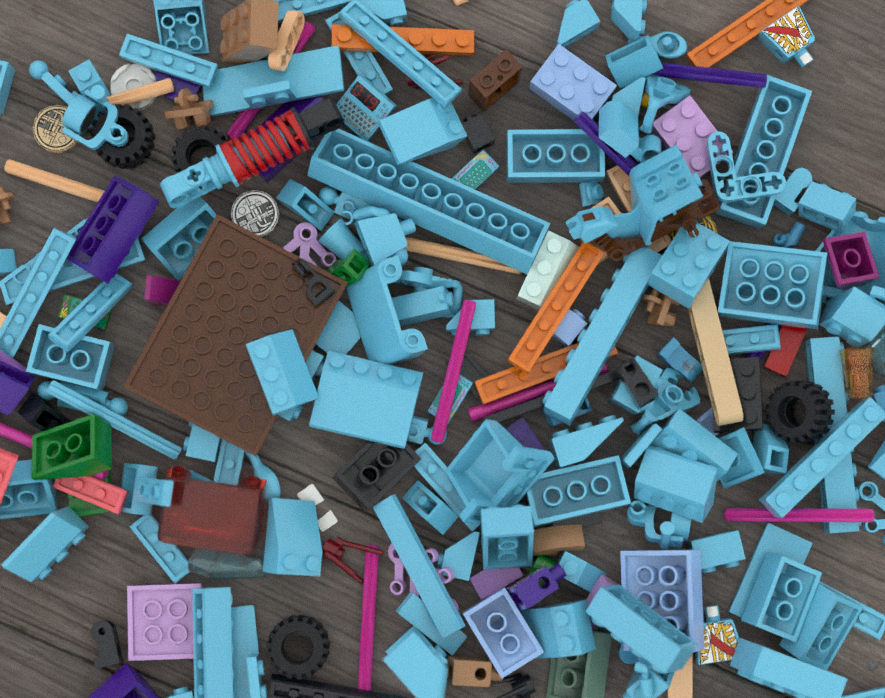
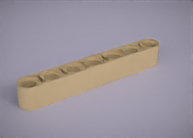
M708 279L692 306L688 309L715 421L720 426L742 422L743 411Z

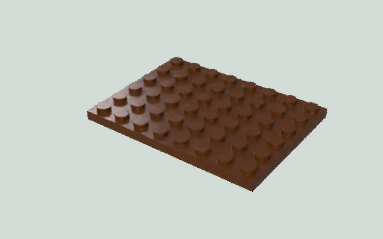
M217 214L123 388L257 456L278 414L272 416L248 354L246 344L272 334L293 329L306 363L348 282L306 261L320 279H326L335 290V293L316 307L306 296L308 287L306 282L313 275L305 273L306 278L303 279L292 266L293 262L297 265L299 264L297 259L300 257ZM315 283L312 285L311 292L315 296L325 287L322 283Z

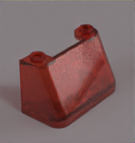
M169 467L166 480L174 481L170 507H161L158 526L159 541L167 544L239 554H250L256 550L262 533L267 480L249 476L242 480L239 485L191 479V472L185 467Z

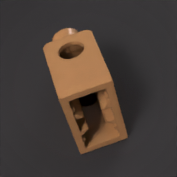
M452 655L445 657L448 660L447 682L451 685L490 687V681L503 680L496 668L492 666V662L487 659ZM479 668V673L475 676V671Z

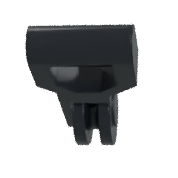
M298 258L297 262L299 264L297 265L293 262L292 266L303 279L306 278L305 273L313 275L306 282L308 285L306 296L318 307L335 293V290L326 279H320L305 260L302 261V259ZM322 283L325 288L314 296L311 292L312 285Z

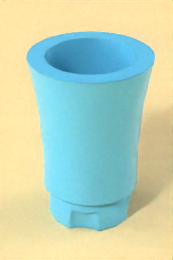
M342 218L329 228L318 241L340 259L346 257L351 250L356 249L368 261L362 243L348 226L344 224L345 222Z

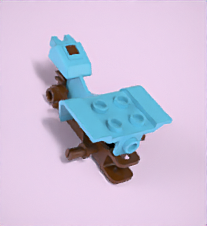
M675 145L631 169L629 174L631 212L613 215L611 209L600 206L577 212L576 216L566 221V225L574 240L581 237L584 243L595 241L596 245L605 249L610 259L619 261L624 256L646 245H651V242L681 227L687 230L691 238L695 237L692 231L698 236L699 230L696 227V219L704 218L716 212L720 208V203L715 194H713L709 182L705 179L700 180L697 172L693 174L690 172L678 146Z

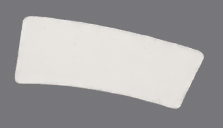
M313 484L297 494L300 500L315 501V505L324 501ZM330 510L318 520V526L324 532L337 523L338 520Z

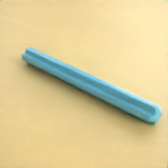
M55 380L47 388V393L88 415L96 414L109 423L111 427L172 459L178 458L182 448Z

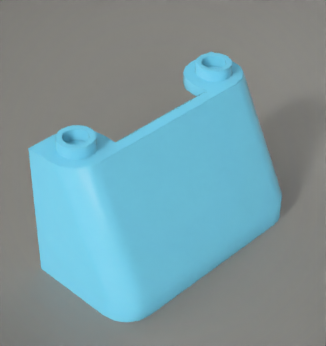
M398 255L386 258L365 270L359 281L346 286L347 295L367 359L388 365L416 359L428 349L423 334L417 329L402 331L387 284L394 283L401 277L402 266Z

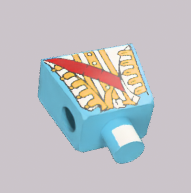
M799 6L763 29L757 37L783 64L795 58L801 68L814 60L807 51V48L814 43L815 37Z
M718 605L704 607L706 621H703L704 650L694 652L695 663L702 665L732 660L739 641L733 620L731 618L720 619Z

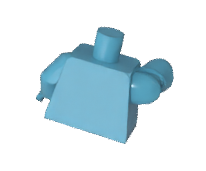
M374 206L342 212V215L350 214L351 220L344 224H355L371 266L388 257L397 255L401 266L403 267L406 264L408 253L405 247L408 244L405 236L416 232L412 218L399 222L396 213L390 214L387 209Z

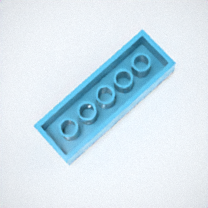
M767 75L766 87L759 88L733 161L736 177L768 172L784 174L812 94L811 90ZM772 178L769 183L762 184L761 191L764 192L763 188L770 185L776 189L780 183ZM746 181L744 183V190L747 193H755L756 184L752 181ZM725 184L722 193H725L726 197H728L732 189H727ZM776 195L727 203L719 201L720 208L715 214L760 230L767 223Z

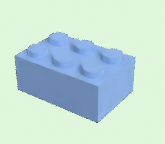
M558 44L531 80L529 89L574 121L581 112H585L594 120L599 113V109L606 104L614 93L617 85Z

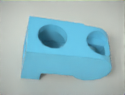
M805 168L796 169L786 179V186L776 195L773 205L788 216L792 215L798 208V203L794 200L812 182L811 173Z

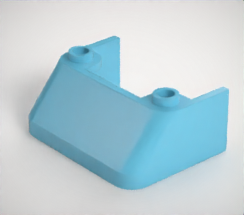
M412 626L385 651L388 655L383 661L416 698H444L448 675V660L445 657L448 655L439 645L434 647L419 629Z

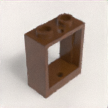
M505 49L470 79L469 97L485 112L519 83L522 66ZM497 89L501 90L500 93H496L495 91Z

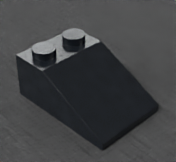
M369 441L334 474L332 479L366 513L421 458L407 443L405 449Z

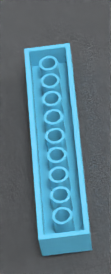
M341 129L324 135L310 161L307 176L375 207L387 209L391 214L396 213L398 217L404 220L412 218L414 224L525 274H528L550 225L549 222L412 161L397 165L392 152Z

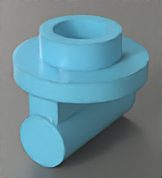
M595 181L579 184L583 208L591 207L601 202L603 189L600 184Z

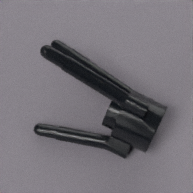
M517 673L513 676L504 677L502 681H490V685L514 681L511 684L513 690L497 698H510L514 695L516 698H531L530 695L536 692L528 674L522 676L521 673Z

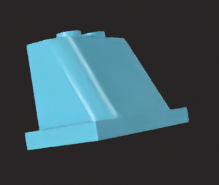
M486 419L445 470L466 505L465 509L460 513L463 522L481 524V509L491 506L506 508L516 505L555 459L550 451L523 447L500 423L495 420Z

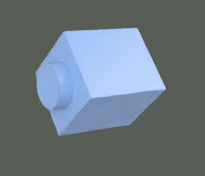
M569 309L552 336L565 347H568L587 324L584 321L585 316L576 309L573 311Z

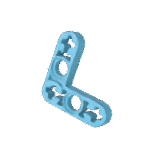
M714 132L708 138L706 148L714 194L719 201L727 203L774 196L785 188L786 179L779 172L736 177L729 137L723 132ZM718 138L719 142L724 143L720 147L721 154L726 153V155L714 158V155L718 154V148L716 145H712V143ZM718 161H724L728 164L727 173H719L716 170V163ZM730 176V179L726 181L727 189H732V192L726 197L725 193L720 192L724 187L723 180L718 181V179ZM772 178L776 182L779 181L780 184L776 189L770 185L763 188L764 192L761 191L762 184L769 183ZM746 181H752L756 184L755 193H747L744 190V183Z

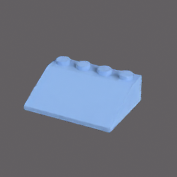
M701 549L620 551L621 586L696 642L698 646L694 652L704 650ZM623 642L624 651H630L631 647Z

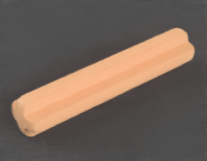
M167 78L108 96L107 98L110 104L114 106L115 104H120L124 107L125 104L131 105L173 92L174 85L172 80Z

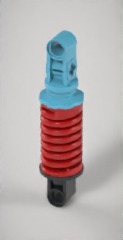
M325 99L301 113H298L292 107L290 108L291 110L280 115V117H275L274 124L272 121H267L265 127L263 125L257 127V132L254 129H250L248 132L249 137L246 133H242L240 140L234 137L232 141L229 140L220 145H215L217 152L215 156H211V158L205 157L203 161L175 175L169 176L161 182L160 186L171 208L182 207L216 188L218 190L223 188L222 185L227 182H232L238 187L246 179L250 180L252 178L251 173L254 176H258L260 169L266 172L269 166L272 168L276 167L277 161L284 163L285 156L287 159H292L294 157L292 148L297 155L302 154V151L315 149L313 140L339 129L345 122L333 99Z

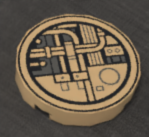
M60 105L48 106L40 111L35 118L33 125L34 137L38 144L48 152L63 153L64 151L71 150L78 143L62 132L64 128L62 126V119L68 107Z

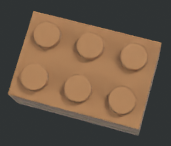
M245 0L222 17L221 30H223V40L220 44L222 62L239 65L252 63L277 50L279 1Z

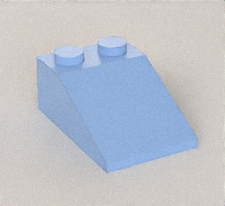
M502 587L462 612L501 678H504L544 653L505 587Z

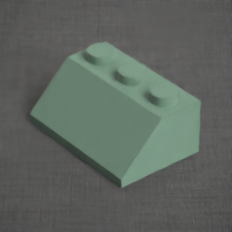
M592 630L596 649L582 655L551 658L546 698H604L612 639L610 633Z

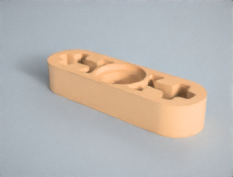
M289 10L286 13L277 36V50L270 53L268 57V65L271 70H286L304 28L305 18L303 12Z

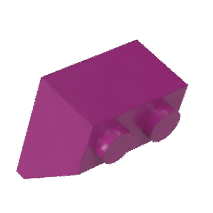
M866 232L823 239L837 287L843 290L861 287L879 278Z

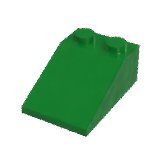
M96 414L32 435L33 480L92 476L112 469L111 425Z

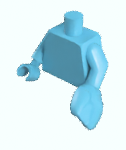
M639 657L638 662L635 664V672L631 675L626 692L622 697L657 698L670 687L674 672L667 674L658 673L651 668V663L648 660Z

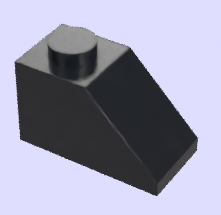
M34 393L28 397L18 410V413L29 424L40 431L72 422L71 419Z

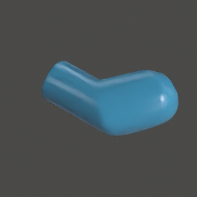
M795 222L790 233L775 235L773 239L775 247H795L806 226Z

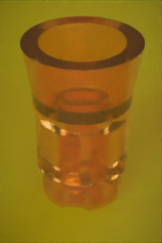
M874 347L840 349L848 398L872 397Z

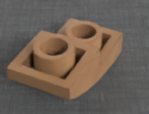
M581 524L552 526L534 530L533 555H557L558 551H583L585 547Z

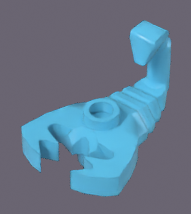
M655 74L646 76L644 89L649 95V106L639 130L651 134L658 108L666 106V104L680 103L690 96L691 90L679 82L676 85L669 78L660 77Z
M414 267V271H402L401 277L393 284L414 287V292L440 286L453 289L455 306L452 307L453 315L444 316L443 318L451 319L461 309L463 288L459 281L432 276L433 269Z
M666 368L660 376L663 377V380L657 389L659 393L658 398L649 403L641 419L630 426L632 431L638 436L648 425L669 417L679 408L687 412L700 404V397L694 386L689 391L683 393L675 385L679 382L678 379L682 377L676 370Z

